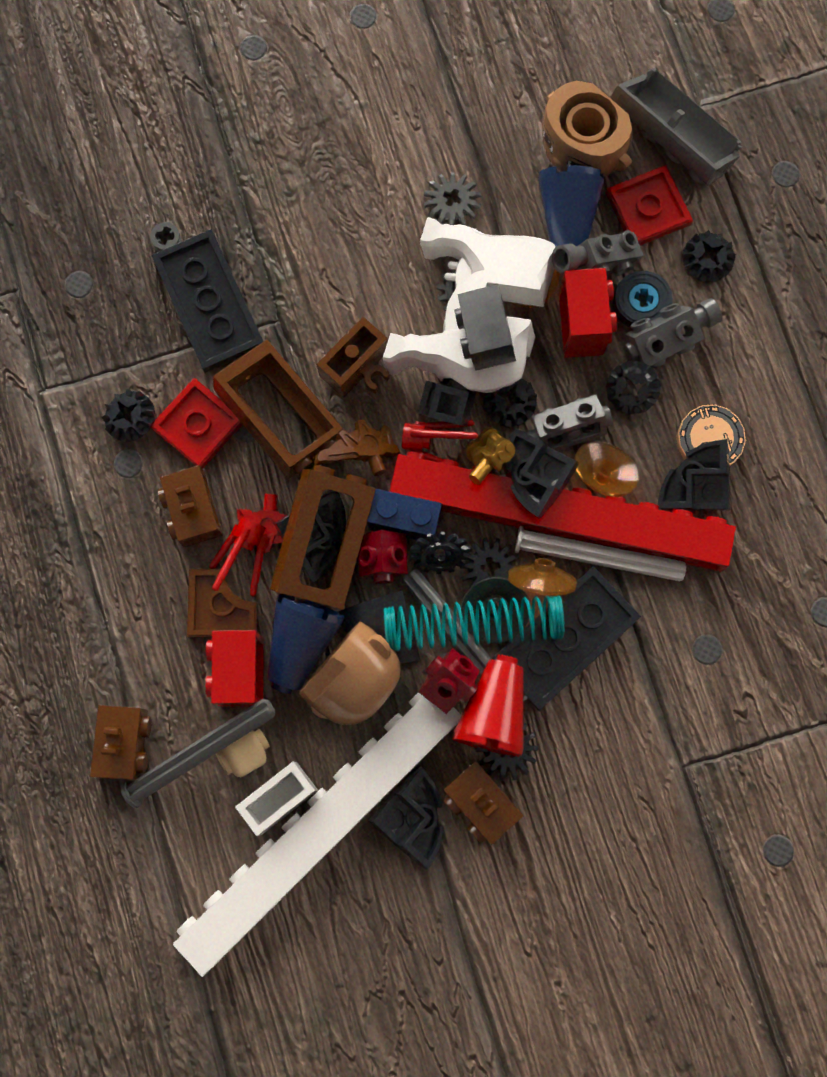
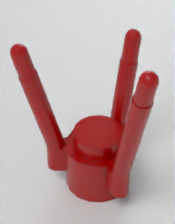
M469 420L468 426L446 421H415V424L405 423L402 435V449L423 454L426 456V460L439 462L443 458L423 451V448L430 449L432 438L477 439L478 434L475 432L433 429L474 426L475 422L474 420Z
M241 517L238 524L235 523L231 534L209 565L210 569H215L234 543L212 586L214 591L219 590L241 547L252 551L256 545L257 551L250 588V596H256L264 550L269 538L263 536L266 527L244 517Z

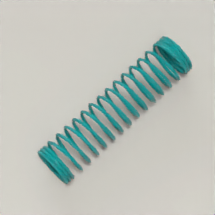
M554 594L553 596L546 595L542 608L540 599L535 596L531 608L529 600L524 596L519 610L518 602L513 597L510 600L508 612L506 601L502 598L499 601L497 616L494 601L490 599L487 605V620L481 600L476 604V617H474L471 603L467 601L465 604L464 621L460 604L456 602L453 611V625L449 606L445 602L442 609V629L438 608L434 603L431 608V633L426 607L422 604L420 607V637L413 605L409 607L408 635L403 608L401 606L398 607L396 635L394 607H385V637L390 648L395 650V652L399 651L402 621L406 648L410 651L413 617L417 646L421 650L423 647L424 613L429 647L433 649L434 615H436L440 644L444 648L447 612L452 646L455 647L458 609L463 644L467 646L469 607L475 644L478 645L480 607L486 643L489 645L490 609L492 606L497 640L500 644L503 603L509 642L512 643V611L514 602L520 639L523 642L524 602H526L532 640L535 641V602L537 600L542 622L543 639L546 640V603L548 598L551 636L554 640L562 639L564 637L562 600L559 594Z

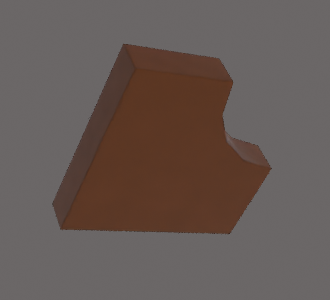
M189 569L187 637L212 638V631H258V604L243 600L235 595L228 586L226 577L219 590L214 591L212 586L221 569Z

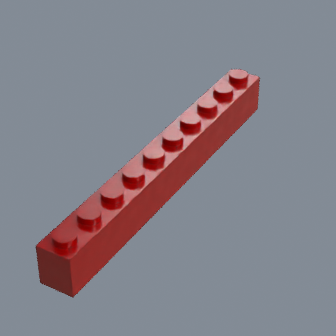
M407 452L406 455L398 454L389 492L442 503V512L516 528L524 526L523 529L683 561L687 565L719 572L729 567L736 526L726 524L727 520L723 518L709 516L705 520L693 517V513L687 510L674 509L672 512L659 510V506L654 503L640 502L639 505L626 503V499L621 496L606 495L605 498L593 496L592 491L588 489L572 488V491L563 489L555 502L539 519L530 513L514 495L511 486H514L511 473H507L504 477L492 474L491 470L481 484L477 485L469 479V475L476 466H473L472 469L459 467L458 462L449 459H440L439 462L426 460L425 455L416 452Z

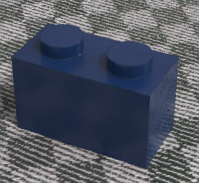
M376 489L367 520L368 530L404 533L406 538L414 540L418 538L427 539V534L430 533L436 537L442 503Z

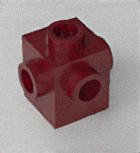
M384 530L363 534L358 553L359 577L373 578V583L389 584L394 582V577L408 575L406 534Z
M452 648L444 658L437 655L427 667L425 672L428 676L419 693L447 715L460 700L466 703L478 687L474 682L480 670L474 666L468 657L459 654Z

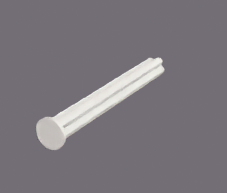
M524 526L519 527L515 553L523 550L675 581H682L685 577L686 564L683 561L523 530Z

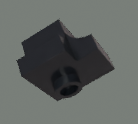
M444 378L440 383L426 380L418 413L449 423L468 426L477 391L468 390L452 378Z

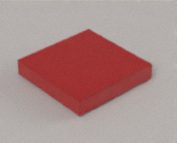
M666 165L609 187L606 190L608 200L623 231L629 230L634 232L640 246L688 227L693 222Z
M193 378L157 417L151 429L194 466L199 465L203 469L243 424L220 398L196 378Z

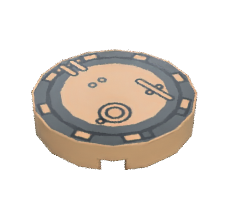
M702 405L690 411L682 420L676 435L677 447L684 460L687 459L686 453L699 445L715 440L727 439L730 466L742 454L746 442L745 430L739 418L729 409L718 405Z

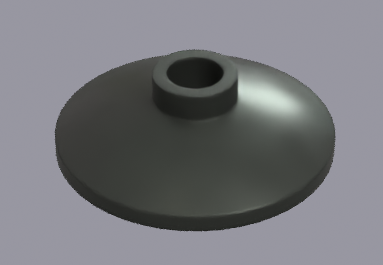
M502 577L483 579L474 584L462 600L461 611L463 621L467 601L471 603L474 617H476V604L481 600L487 620V605L490 599L499 602L503 598L506 601L509 612L510 600L513 597L518 602L519 610L523 597L525 596L527 599L528 597L522 587L510 579ZM513 602L512 634L514 638L520 631L517 612ZM524 602L523 628H525L529 620L526 602ZM502 603L501 642H505L509 640V635L504 606ZM468 607V632L474 636ZM479 607V640L486 642L483 617ZM490 609V643H498L493 610Z

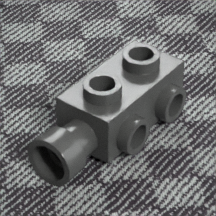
M626 230L622 234H602L596 238H589L578 246L574 244L558 245L552 252V264L555 270L560 273H564L565 270L606 268V274L614 272L615 276H619L631 271L634 268L632 264L644 255L635 233Z
M712 298L697 304L696 309L687 306L680 307L679 303L668 305L660 310L661 317L653 321L650 318H644L634 322L631 325L633 331L625 334L627 343L623 345V350L629 361H640L651 368H657L666 362L665 358L675 353L684 354L694 349L695 343L705 339L701 328L705 326L710 328L722 322L721 310ZM684 327L685 333L681 335V329ZM657 341L659 346L651 349L652 343Z
M596 394L587 398H578L572 403L554 409L549 408L533 415L534 430L525 433L545 442L548 447L563 453L567 447L582 442L590 444L595 442L598 437L606 435L607 426L612 425L613 420L608 406H601ZM585 430H593L591 433H584ZM553 440L561 441L559 444L551 443Z

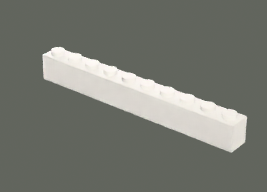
M418 692L409 701V704L413 707L403 717L397 713L384 726L387 733L378 742L373 737L360 749L358 753L362 758L353 767L346 763L333 776L337 782L327 792L321 788L307 802L311 808L302 817L296 813L282 826L285 834L276 843L269 839L255 853L259 859L250 868L244 864L230 877L229 880L233 885L224 894L218 890L203 904L207 911L197 920L191 916L176 931L180 937L173 943L174 947L202 977L458 724L462 715L454 707L446 715Z

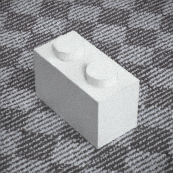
M293 761L235 808L255 835L259 836L316 793L318 789L300 765Z

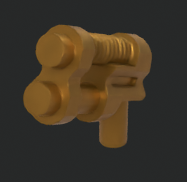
M491 427L485 428L480 433L479 438L469 442L464 449L466 457L476 466L469 475V479L479 485L493 467L500 471L502 464L509 462L515 454L513 443L507 438H503L496 429Z

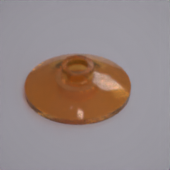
M589 442L581 446L577 451L574 460L578 462L579 466L576 472L580 479L592 490L610 497H622L631 493L637 486L639 481L638 469L633 460L618 447L605 442Z
M538 558L535 560V563L518 565L508 571V580L511 584L534 594L560 596L570 594L577 588L576 578L563 569L555 567L556 563L550 559Z

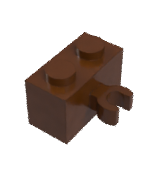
M362 317L316 364L319 376L343 398L363 378L367 389L372 393H376L378 386L371 381L372 378L380 375L386 381L390 379L388 370L381 365H376L383 358L388 338L366 318Z
M199 465L160 477L163 488L158 489V495L163 508H169L171 520L167 521V527L172 540L177 539L183 547H188L223 536L205 473Z
M98 705L90 777L136 780L141 777V773L146 772L148 753L143 752L145 738H149L152 727V719L150 716H147L148 710L135 707Z
M476 761L443 789L448 795L443 801L456 816L461 812L466 815L472 822L467 826V829L480 843L486 839L491 845L494 844L524 816Z

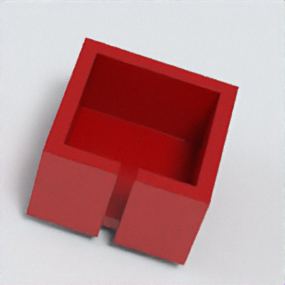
M606 268L565 270L558 294L564 358L602 356L607 345L612 343V333L617 330V317L615 312H610L609 300H613L614 288L613 281L607 280Z
M256 630L212 631V640H207L206 658L207 661H212V676L206 677L205 684L206 696L211 697V703L222 708L250 707L264 699V638Z

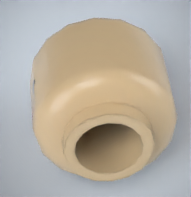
M258 729L249 732L215 755L227 775L233 773L237 777H243L266 763L265 749L270 746L263 732Z

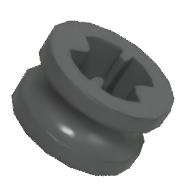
M168 222L157 224L150 233L151 242L157 252L182 242L177 227ZM166 234H170L173 240H168L166 245H163L160 238H165Z

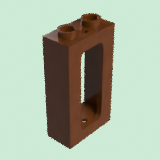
M265 340L213 376L214 391L288 479L295 474L301 476L302 469H311L315 464L316 455L338 441L336 436L343 430L341 425L268 340ZM263 375L316 436V441L296 455L291 454L238 392L242 385L255 376Z
M314 465L313 470L302 469L270 590L343 609L376 488L366 486L367 479L347 474L346 479L333 476L334 469ZM329 489L349 495L353 500L330 587L320 589L302 584L299 576L321 495L324 490Z

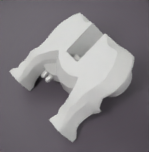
M427 217L420 239L425 259L434 260L439 257L451 256L459 260L458 262L451 261L448 263V267L456 270V274L446 273L444 275L446 280L455 282V291L446 307L443 333L424 336L409 334L405 337L390 333L383 355L385 367L391 375H398L405 368H419L426 372L434 373L441 381L444 378H452L468 390L484 393L494 392L503 387L510 386L522 378L526 366V357H530L535 339L532 321L507 316L516 361L475 371L472 359L465 360L460 339L466 338L465 329L459 330L454 309L460 308L457 294L499 284L503 301L544 307L555 269L552 264V252L556 246L552 242L536 237L487 235L464 225H441L437 220Z

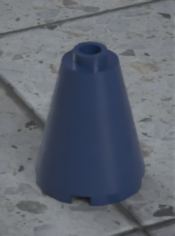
M575 165L567 166V171L556 173L557 166L543 169L538 173V182L549 240L555 246L564 244L578 246L586 239H589L604 183V173L601 174V170L597 168Z
M279 593L275 607L267 679L273 682L271 686L273 689L291 694L292 690L301 689L342 625L344 616L339 615V612L313 601L299 600L296 603L294 602V596Z

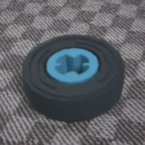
M635 271L626 275L617 285L613 296L614 312L618 319L629 328L638 320L650 318L653 321L661 317L660 310L673 304L672 290L667 281L660 275L650 271ZM643 294L646 295L645 299L649 302H647L646 307H642L640 302L635 300L634 297L638 299L639 295Z

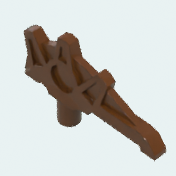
M358 420L355 423V431L348 433L346 430H341L336 436L338 441L328 449L320 451L316 455L314 463L315 465L352 459L362 460L369 463L374 476H379L386 472L381 457H396L401 452L393 442L390 427L383 425L378 431L369 428L365 420Z

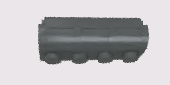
M649 69L646 74L617 85L612 93L611 99L629 114L630 122H634L642 129V135L647 140L660 144L666 150L665 153L669 159L676 163H682L689 169L690 176L696 182L706 184L707 186L714 183L740 157L738 151L742 148V142L657 69Z

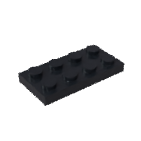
M212 229L151 255L205 373L242 357L264 342Z
M594 566L561 595L564 612V637L562 639L554 640L551 636L547 608L546 640L543 639L542 622L539 615L535 619V641L532 640L531 626L529 624L524 629L523 642H521L519 633L512 643L509 642L492 658L496 660L497 655L501 654L518 659L517 665L523 667V695L528 697V700L538 711L641 618L637 611Z

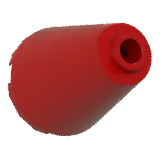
M498 654L496 660H488L477 683L478 687L469 699L453 732V741L474 748L488 749V751L515 757L522 756V751L524 750L523 667L517 665L518 659Z

